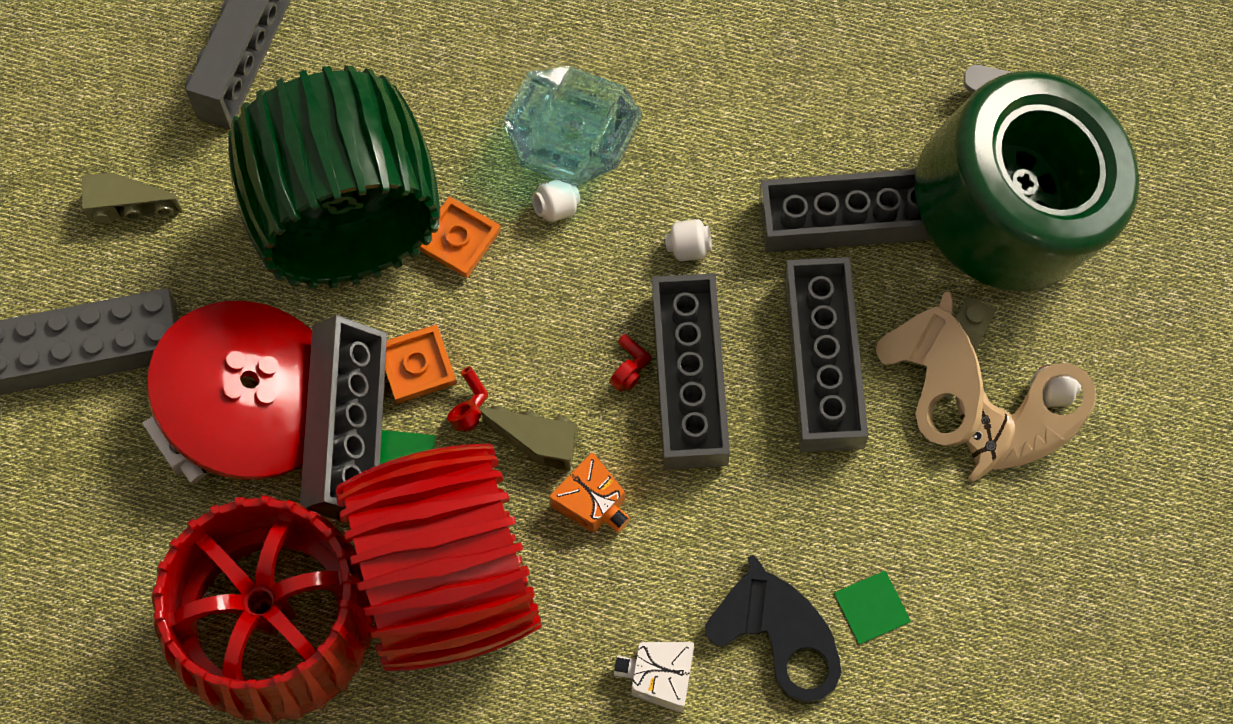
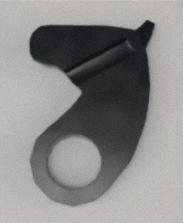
M752 555L748 557L750 571L733 587L706 623V637L716 646L724 647L732 643L737 637L745 634H768L773 656L775 682L786 698L800 704L820 703L834 692L842 673L833 634L817 609L793 586L777 576L766 572L760 561ZM800 651L816 653L824 660L827 666V678L822 685L814 689L798 687L791 681L787 673L788 660Z

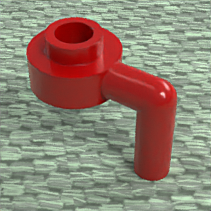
M623 334L617 343L635 359L633 361L628 359L623 362L609 381V384L619 392L625 389L627 391L632 390L641 378L638 375L639 371L651 361V355L628 335Z
M471 366L464 368L461 371V375L474 395L470 400L455 406L447 417L456 431L467 432L479 424V419L481 418L479 408L488 398L487 390Z

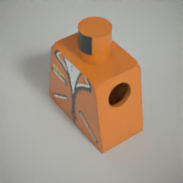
M592 452L549 496L551 507L593 533L605 522L619 533L631 519L619 508L625 501L623 488Z

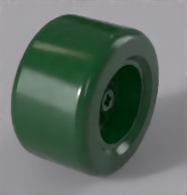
M1038 71L1007 73L988 81L978 88L927 141L919 157L915 173V197L918 211L928 235L940 252L955 267L971 278L994 288L1018 292L1042 289L1061 281L1114 241L1130 221L1139 193V172L1134 149L1116 116L1099 98L1081 85L1058 75ZM1017 163L1023 166L1025 169L1019 168Z

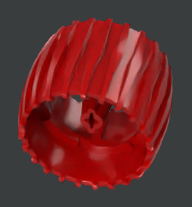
M492 444L448 446L413 453L372 467L344 481L336 488L337 504L339 507L346 508L340 511L341 522H349L351 528L344 533V538L346 542L354 541L357 553L350 557V562L352 566L360 565L364 580L356 583L358 591L365 589L367 591L370 605L363 607L365 616H374L376 626L370 628V634L372 638L381 639V643L376 645L375 649L377 654L382 656L380 663L385 671L429 669L473 659L512 644L539 630L542 626L541 618L538 615V605L533 600L535 596L534 588L528 586L529 583L526 577L530 574L528 566H519L523 562L521 556L516 555V552L523 550L522 542L513 543V541H516L515 534L510 533L509 529L510 526L516 524L514 516L510 517L509 511H504L503 504L510 501L507 492H503V489H498L497 486L498 483L503 482L504 478L501 471L492 469L499 465Z
M261 495V498L252 499L238 497L235 498L234 502L222 506L216 504L209 507L211 511L203 514L196 520L191 519L187 523L188 527L178 538L171 540L164 560L160 561L157 567L156 586H153L152 604L155 609L153 623L167 663L173 671L177 672L178 679L193 694L199 695L200 700L218 711L227 712L229 715L241 720L251 721L256 718L264 723H277L280 719L290 718L296 720L304 717L303 714L317 708L321 710L339 692L343 693L348 688V682L354 674L359 673L364 663L365 650L369 649L372 640L370 628L373 627L374 616H365L363 607L370 605L366 589L358 591L356 583L364 581L360 565L352 566L350 562V557L357 554L350 542L345 541L344 535L326 518L288 499L284 502ZM281 548L301 551L316 560L326 570L293 576L278 583L274 579L276 561ZM262 550L257 564L255 582L253 583L235 561L244 556L246 558L252 555L251 553ZM222 571L240 592V595L224 594L202 599L208 587L213 585L214 579ZM330 590L338 601L337 620L333 624L325 642L320 644L315 650L289 621L295 618L296 613L288 599L306 591ZM231 613L237 615L239 619L234 626L226 649L223 669L220 670L210 661L200 645L197 619L212 614ZM254 629L266 635L280 633L304 660V662L302 661L297 664V667L282 675L277 674L273 675L272 678L258 681L256 679L247 680L241 671L244 650Z

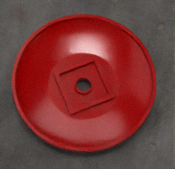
M251 301L216 302L197 308L181 317L159 340L153 352L147 373V396L150 410L163 436L187 460L202 469L223 477L240 480H263L288 474L303 466L312 330L287 312L266 304ZM244 376L252 377L256 381L257 387H244L240 382V378Z

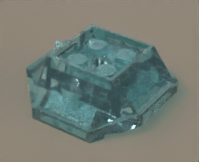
M565 66L543 72L541 70L529 71L504 117V126L520 166L578 187L619 166L642 119V112L635 105L625 86L579 69Z

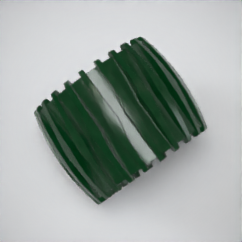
M349 65L344 67V71H332L330 66H323L320 73L308 75L306 70L299 72V78L285 82L283 78L276 80L277 87L267 92L263 89L256 92V100L251 104L245 102L241 106V115L233 117L231 131L228 133L229 166L237 206L248 236L267 270L272 272L279 281L287 279L288 283L294 287L299 286L300 283H306L309 289H317L318 284H328L330 289L338 288V282L351 280L353 285L360 284L359 278L374 274L375 278H379L382 276L381 270L392 265L395 269L403 266L402 260L409 255L412 258L420 254L419 247L422 244L429 245L432 241V233L438 231L440 201L434 167L427 144L411 109L396 86L392 85L390 80L384 75L377 77L371 69L366 68L363 72H359Z

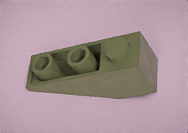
M113 172L82 176V209L90 222L104 224L116 219L138 220L143 216L157 215L166 217L173 213L182 212V207L176 194Z
M502 406L481 408L483 423L538 465L571 470L578 437L576 423H572L570 419L564 417H554V419L542 418L539 414L530 411H524L522 414L513 413Z

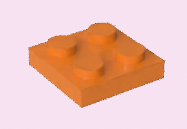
M449 196L440 208L438 231L432 233L431 243L427 246L422 244L419 250L468 278L501 232V225Z
M437 324L387 340L385 371L396 404L457 384Z

